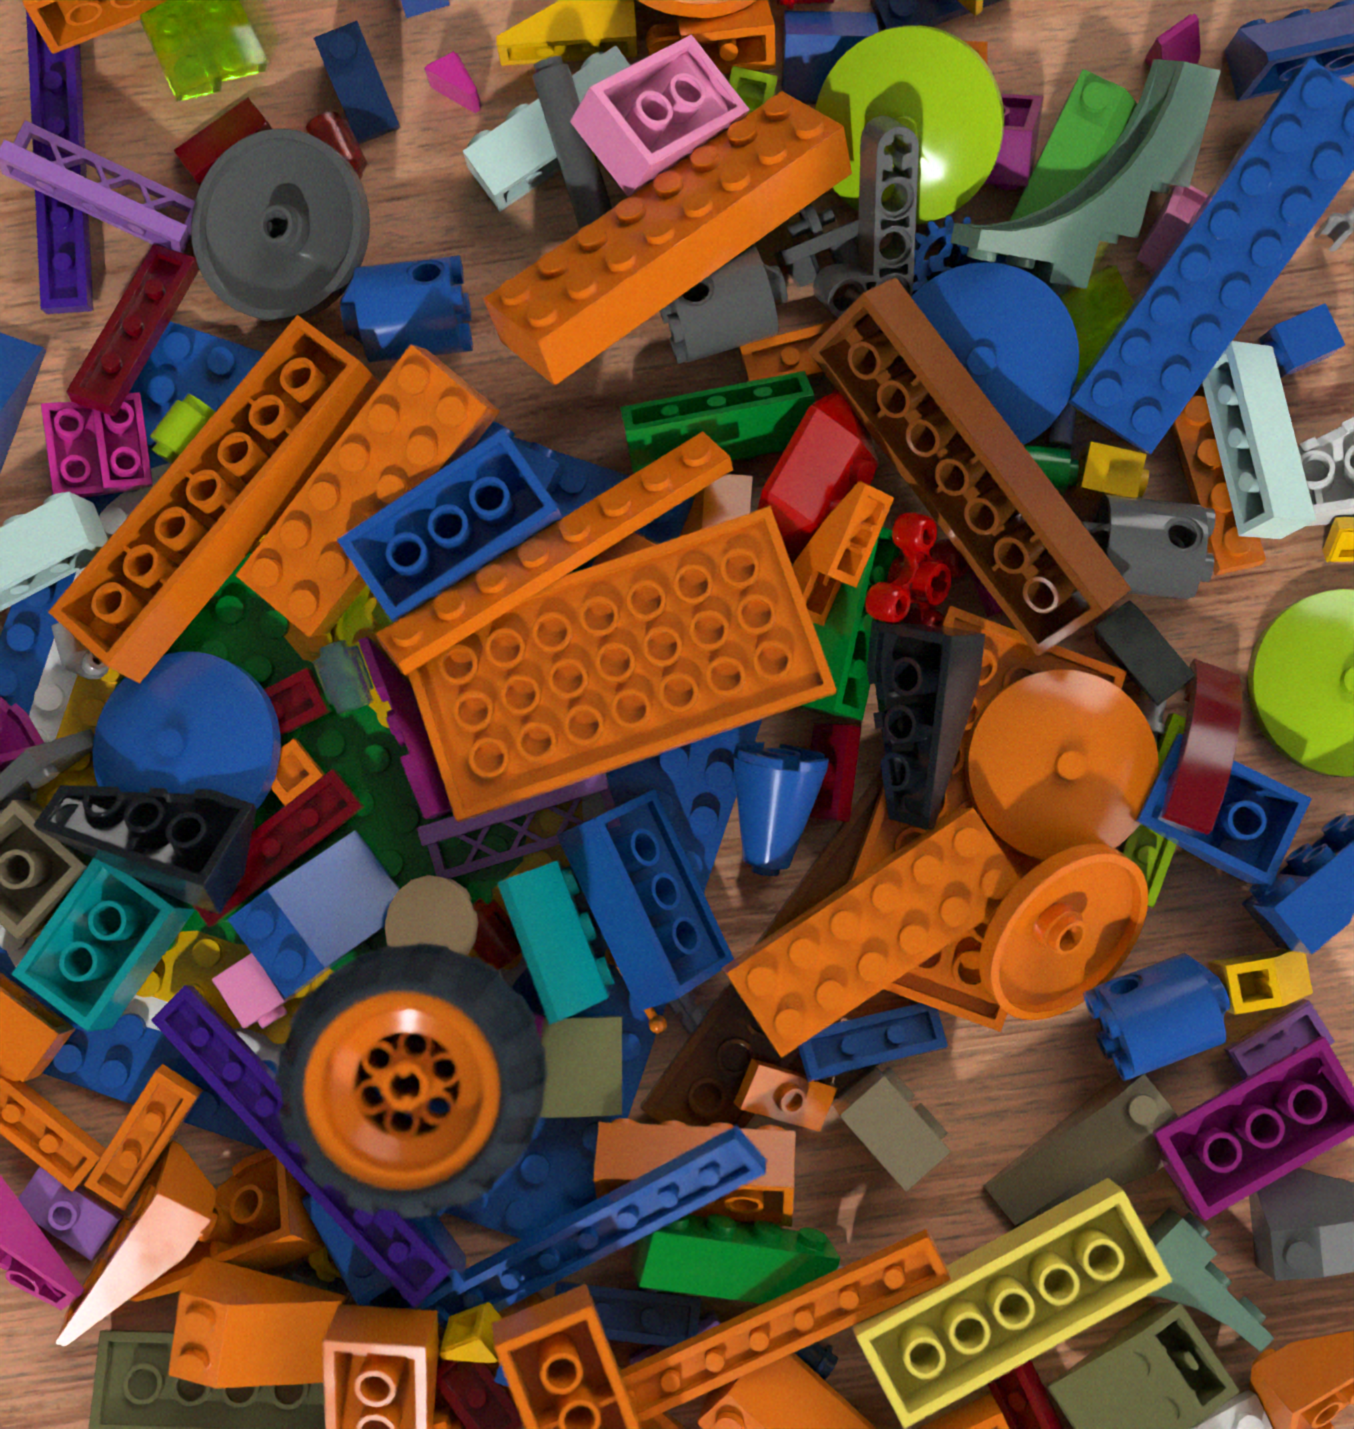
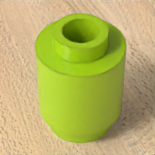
M189 393L183 401L176 400L150 434V437L156 442L152 450L172 465L214 415L215 411Z

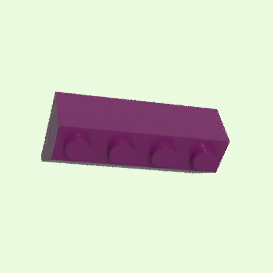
M1320 1036L1154 1130L1153 1135L1163 1166L1186 1207L1205 1221L1354 1136V1087L1326 1038Z

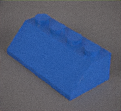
M1343 0L1330 6L1327 10L1311 13L1310 9H1301L1290 13L1282 20L1266 23L1265 19H1256L1239 27L1237 33L1225 48L1237 102L1281 92L1295 70L1310 58L1341 79L1354 76V0Z
M502 428L337 539V541L391 621L395 622L562 519L559 508Z
M655 789L557 835L638 1012L680 998L722 971L723 966L734 960ZM619 818L621 825L608 829V822Z

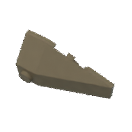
M1145 1074L1123 1081L1120 1075H1117L983 1186L1014 1225L1023 1223L1106 1178L1121 1186L1156 1173L1163 1167V1163L1153 1131L1176 1119L1178 1116Z

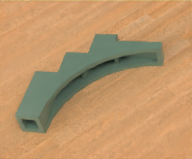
M1153 59L1141 98L1123 133L1102 162L1077 187L1048 207L1017 220L989 225L955 223L950 243L969 247L967 257L995 262L997 253L1006 254V264L1024 267V271L1042 280L1055 293L1066 294L1068 286L1087 289L1099 241L1117 244L1119 235L1138 238L1150 191L1168 194L1170 185L1190 187L1221 71L1185 61Z
M1169 1207L1146 1230V1233L1168 1271L1172 1282L1146 1296L1162 1297L1197 1308L1234 1329L1262 1352L1274 1339L1261 1325L1267 1317L1246 1296L1237 1301L1226 1290L1232 1282L1211 1262L1218 1253L1205 1241L1211 1235L1206 1227L1190 1212L1181 1217ZM1023 1222V1223H1020V1224H1017L1013 1229H1015V1228H1017L1018 1226L1024 1224V1222Z

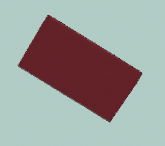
M246 98L173 151L198 185L201 186L203 179L215 161L233 144L254 133L271 130L272 128L252 101Z

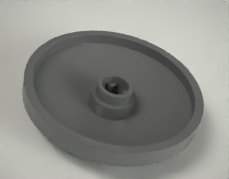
M265 130L247 136L233 144L215 161L203 179L192 213L191 235L193 251L202 276L212 291L224 303L243 314L263 321L292 322L297 315L302 319H306L323 311L346 291L353 278L354 268L361 267L369 240L370 214L365 190L357 173L346 158L322 140L298 130Z

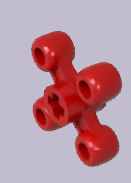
M906 512L896 518L892 528V539L896 546L903 550L904 555L898 556L889 568L887 582H878L869 589L865 599V608L871 617L890 623H897L903 620V623L940 626L943 615L936 610L935 606L941 604L946 599L951 586V578L964 576L970 566L950 539L936 541L937 525L931 517L919 513Z

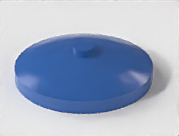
M980 262L958 266L939 274L924 284L911 297L1022 445L1042 434L1056 420L1066 406L1076 382L1079 366V344L1076 329L1067 308L1047 284L1031 273L1014 266Z
M177 652L163 655L140 684L125 677L105 703L97 722L93 740V767L98 786L118 787L121 792L148 793L150 788H166L169 793L194 794L195 789H212L255 805L256 810L263 803L272 787L281 754L278 718L274 706L262 686L253 676L236 664L217 656L200 652Z

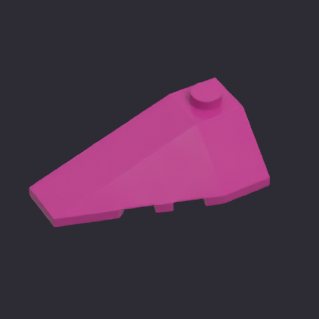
M0 1175V1268L7 1271L5 1276L10 1284L63 1310L75 1301L84 1289Z

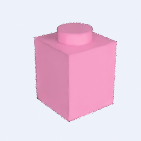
M252 953L212 979L243 1029L256 1022L259 1023L262 1029L287 1013L283 1004L295 997V995L285 998Z

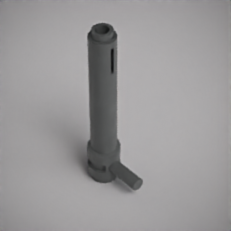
M554 56L535 63L536 73L533 74L532 78L580 230L610 211L612 206L596 155L570 123L580 105L569 65L563 64L561 56Z

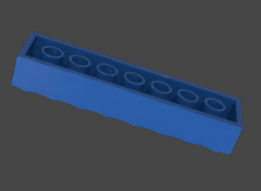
M1311 58L1295 70L1078 381L1067 403L1140 452L1152 454L1354 171L1353 86Z

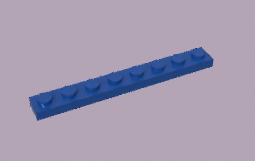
M736 1125L467 1268L466 1283L425 1310L438 1311V1324L444 1330H446L450 1316L483 1303L490 1302L495 1310L499 1312L766 1174L767 1160Z

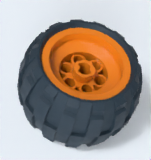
M425 943L394 947L387 946L363 954L333 971L311 994L306 996L290 1021L291 1030L285 1046L279 1050L275 1081L276 1085H280L279 1089H281L283 1107L278 1110V1115L286 1140L290 1143L293 1141L297 1143L307 1160L302 1168L321 1188L327 1183L348 1196L347 1205L372 1214H378L380 1209L399 1211V1215L402 1214V1218L437 1215L441 1209L455 1204L467 1205L491 1190L494 1184L510 1168L515 1167L531 1142L544 1107L547 1065L545 1047L541 1044L534 1023V1015L522 995H517L499 976V971L476 956L471 958L449 950L448 946ZM418 1033L425 1038L427 1047L424 1052L415 1053L409 1049L407 1045L409 1034ZM375 1047H383L389 1052L391 1058L388 1066L381 1067L376 1065L374 1058ZM440 1058L451 1059L456 1065V1074L452 1077L441 1076L436 1069L437 1060ZM410 1072H413L421 1082V1091L412 1088L408 1093L404 1092L398 1084V1074L405 1077ZM372 1085L378 1086L381 1089V1093L384 1096L383 1103L375 1094ZM435 1096H442L449 1102L450 1110L442 1113L433 1112L430 1108V1099ZM398 1110L408 1111L412 1115L413 1121L401 1118L395 1112Z

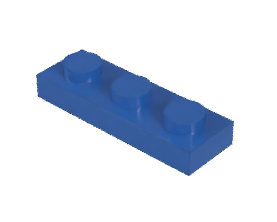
M918 1003L831 1024L802 1043L798 1048L807 1081L811 1082L942 1050L948 1047L938 1009Z

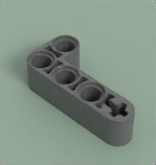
M889 116L873 118L866 124L861 135L858 262L826 266L819 271L814 279V295L837 318L864 292L883 284L889 279L897 278L910 297L913 294L919 145L913 131ZM894 183L895 188L891 197L881 202V195L884 189ZM893 232L889 245L879 249L882 238L886 234ZM848 284L844 295L839 299L833 300L835 291L841 285Z

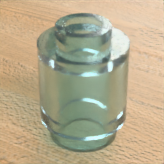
M342 640L319 649L321 657L314 660L313 664L329 705L334 704L337 714L347 713L374 702L370 692L374 689L358 646L348 647L346 640Z

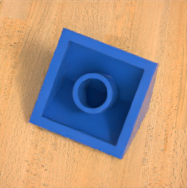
M784 10L782 91L804 104H816L823 83L837 61L854 45L879 32L876 14L865 12Z

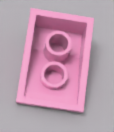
M691 34L589 87L570 123L629 198L652 182L659 174L666 172L691 155L695 149L704 146L727 130L730 125L740 121L747 115L750 109Z

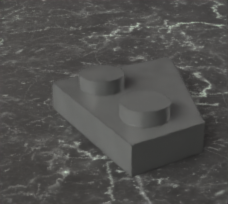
M84 730L27 748L0 773V810H4L13 800H31L30 795L92 752L94 740L92 730Z

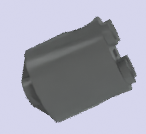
M751 245L659 311L663 323H668L672 335L670 343L677 364L686 361L689 363L778 335L779 325L775 305L788 302V294L779 266L774 265L770 267L763 264L755 245Z
M1104 495L1097 504L1092 522L1081 521L1131 587L1128 594L1187 600L1195 597L1199 582H1209L1212 577L1214 556L1212 553H1207L1208 537L1212 535L1215 526L1216 515L1213 508H1204L1197 504Z

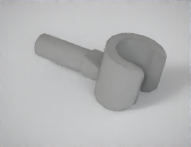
M1354 207L1344 214H1331L1314 234L1316 239L1321 234H1325L1333 240L1334 244L1328 249L1329 251H1336L1353 233Z

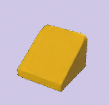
M490 1302L450 1316L439 1355L444 1360L482 1363L500 1361L494 1347L492 1323L502 1319V1317Z

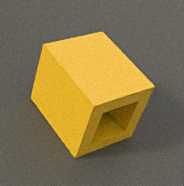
M1091 441L1080 451L1076 486L1072 487L1070 496L1099 502L1100 498L1104 495L1142 497L1149 481V470L1144 469L1147 454Z

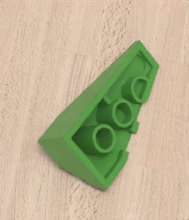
M1082 69L1034 167L1028 186H1025L1009 221L1017 220L1048 207L1077 187L1102 162L1123 133L1137 105L1126 88ZM997 253V255L1005 256L1006 259V254Z

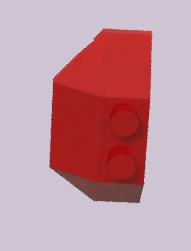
M834 389L832 394L824 396L808 408L764 485L757 510L771 507L791 565L794 564L824 520L859 481L868 485L871 484L875 471L879 466L869 431L837 389Z

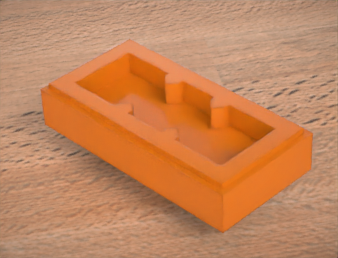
M752 1058L734 1104L740 1110L820 1132L838 1087L831 1081L824 1079L808 1082L804 1073Z

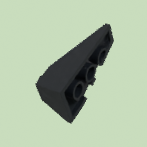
M872 620L867 675L869 684H875L879 712L873 713L875 729L881 728L885 756L880 761L889 819L926 830L934 829L979 685L985 634L946 626L903 622L890 623Z
M60 785L34 823V827L38 831L176 899L221 914L245 874L256 807L252 803L212 789H195L194 794L169 793L166 788H150L148 793L121 792L118 787Z

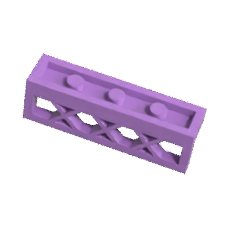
M26 120L13 143L5 139L0 146V169L3 175L150 244L184 253L192 236L191 224L194 200ZM31 138L51 147L56 160L51 162L26 150ZM59 151L69 157L61 158ZM85 163L96 168L101 182L96 183L66 168ZM104 173L115 178L107 180ZM130 184L140 189L145 203L140 204L111 189ZM149 194L159 199L151 201ZM174 205L189 212L185 223L182 224L155 210Z
M606 773L460 823L456 821L455 816L417 827L422 846H428L436 876L450 879L559 845L560 842L557 835L565 831L569 821L576 824L584 822L573 816L583 797L601 792L606 811L616 806ZM573 801L568 813L556 807L557 805ZM549 809L563 816L564 820L556 835L545 839L529 831L528 828L536 812ZM528 815L523 826L511 821L512 819ZM619 818L608 822V829L620 826ZM499 823L519 831L510 850L501 853L482 844L491 826ZM482 829L477 840L465 835ZM524 835L536 840V842L519 847ZM458 837L473 845L464 864L450 869L446 868L438 842ZM479 849L491 855L473 861Z

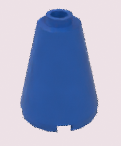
M740 742L735 744L733 762L743 861L752 865L751 871L753 873L764 876H778L781 869L789 868L828 770L829 758H824L825 754L793 745L780 744L779 748H764L765 742Z

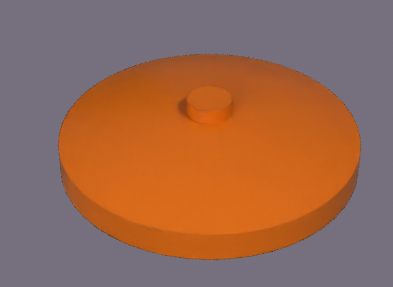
M1061 669L1039 672L1020 678L1000 690L989 700L976 718L970 731L965 750L964 772L972 805L990 832L1013 850L1035 859L1046 860L1061 851L1079 845L1103 844L1116 848L1123 843L1141 824L1136 819L1159 773V760L1151 727L1139 707L1126 693L1114 684L1096 675L1076 670Z
M1085 844L1061 851L1031 870L1002 901L984 935L979 956V973L982 985L989 997L1005 1012L1015 1018L1041 1020L1071 1010L1084 1002L1083 992L1108 982L1131 953L1145 922L1148 908V887L1141 869L1132 860L1113 847L1103 844Z

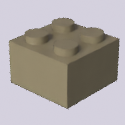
M13 800L0 814V924L16 939L39 936L93 860V857L38 831L34 827V823L44 810L34 800Z
M877 1066L868 1067L834 1097L832 1104L844 1122L907 1192L951 1152L941 1141L948 1133L922 1103L913 1109L908 1102L915 1095L889 1066L883 1072Z

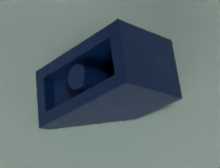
M354 21L314 37V41L358 145L401 128L358 22Z

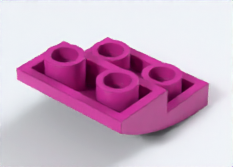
M140 392L128 393L116 416L73 402L41 403L53 495L69 491L84 498L153 486Z

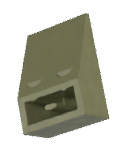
M1159 1302L1047 1385V1388L1074 1429H1189L1203 1421L1240 1392L1182 1304Z

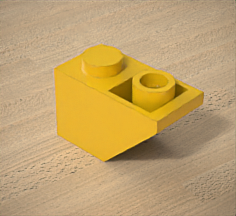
M1277 949L1208 961L1209 970L1218 976L1227 992L1230 1009L1226 1012L1235 1015L1282 1007L1313 994L1305 953Z

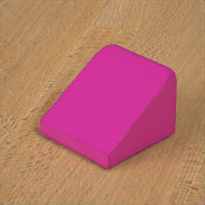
M1195 13L1193 15L1189 14L1156 38L1145 59L1150 68L1153 59L1198 63L1201 56L1199 18Z
M453 51L425 66L424 69L429 85L434 90L473 113L481 111V102L477 88L458 53L455 54Z

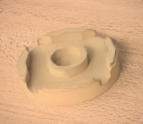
M431 875L408 882L398 890L388 907L385 921L387 945L391 947L414 945L417 943L448 946L449 950L467 956L475 943L478 928L477 911H474L472 908V903L469 900L472 898L467 889L452 879Z

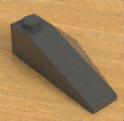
M1298 1167L1249 1195L1255 1266L1273 1280L1322 1278L1354 1272L1353 1181L1314 1173Z

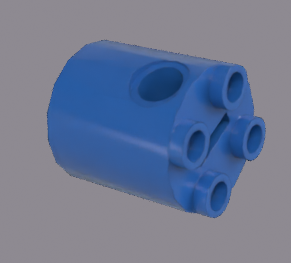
M461 256L354 268L353 278L340 300L341 317L346 336H352L362 344L369 363L399 360L410 344L425 348L433 355L473 351L470 324L463 323L465 321H472L468 292L463 293L462 285H458L464 284Z
M1186 953L1155 963L1083 992L1084 1001L1089 1013L1094 1019L1098 1018L1102 1031L1096 1033V1039L1101 1052L1106 1060L1113 1058L1116 1069L1123 1081L1138 1077L1226 1042L1223 1018L1225 1012L1230 1009L1227 992L1216 974Z

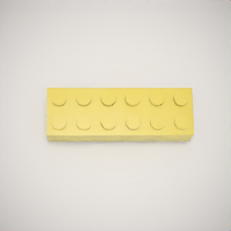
M1106 1178L947 1265L951 1278L950 1281L852 1325V1328L903 1427L906 1428L1172 1282V1279L1124 1190L1111 1179Z

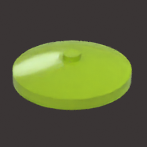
M905 25L889 28L875 33L854 45L837 61L829 72L815 110L844 126L852 174L835 185L833 189L848 205L858 212L860 140L866 124L873 118L889 116L914 132L919 145L916 225L935 221L951 214L977 193L995 166L1004 135L1005 120L1002 97L998 84L988 65L971 46L960 38L944 30L928 26ZM894 183L884 189L881 195V202L891 197L895 188Z
M1339 589L1317 593L1291 604L1277 614L1262 631L1255 644L1247 675V690L1251 710L1258 727L1268 742L1283 757L1295 765L1310 772L1331 777H1354L1353 589Z

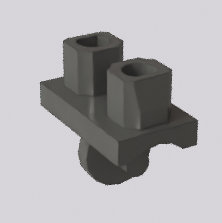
M810 203L799 211L801 220L787 225L792 239L807 234L809 240L774 254L779 267L786 265L788 273L797 288L806 286L814 282L820 271L814 255L817 252L829 248L834 264L858 262L857 236L859 220L823 233L822 226L835 222L834 213L831 208L816 213Z

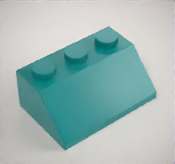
M93 858L15 968L12 975L86 1031L112 1029L191 917L195 908L187 902L176 899Z
M557 860L498 882V887L549 1025L608 999L610 992L607 986L615 984L606 957L597 959L591 940L598 938L589 912L586 911L581 914L579 912L574 895L581 893L571 866L563 868L561 861Z

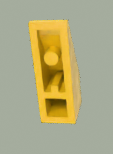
M559 0L496 36L501 66L535 64L543 59L554 56H561L562 62L587 60L596 52L602 51L605 53L615 45L625 58L637 57L634 0Z

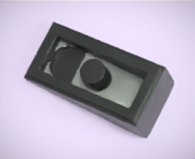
M1131 600L1124 603L1094 627L1095 642L1122 670L1127 671V675L1157 706L1195 679V674Z

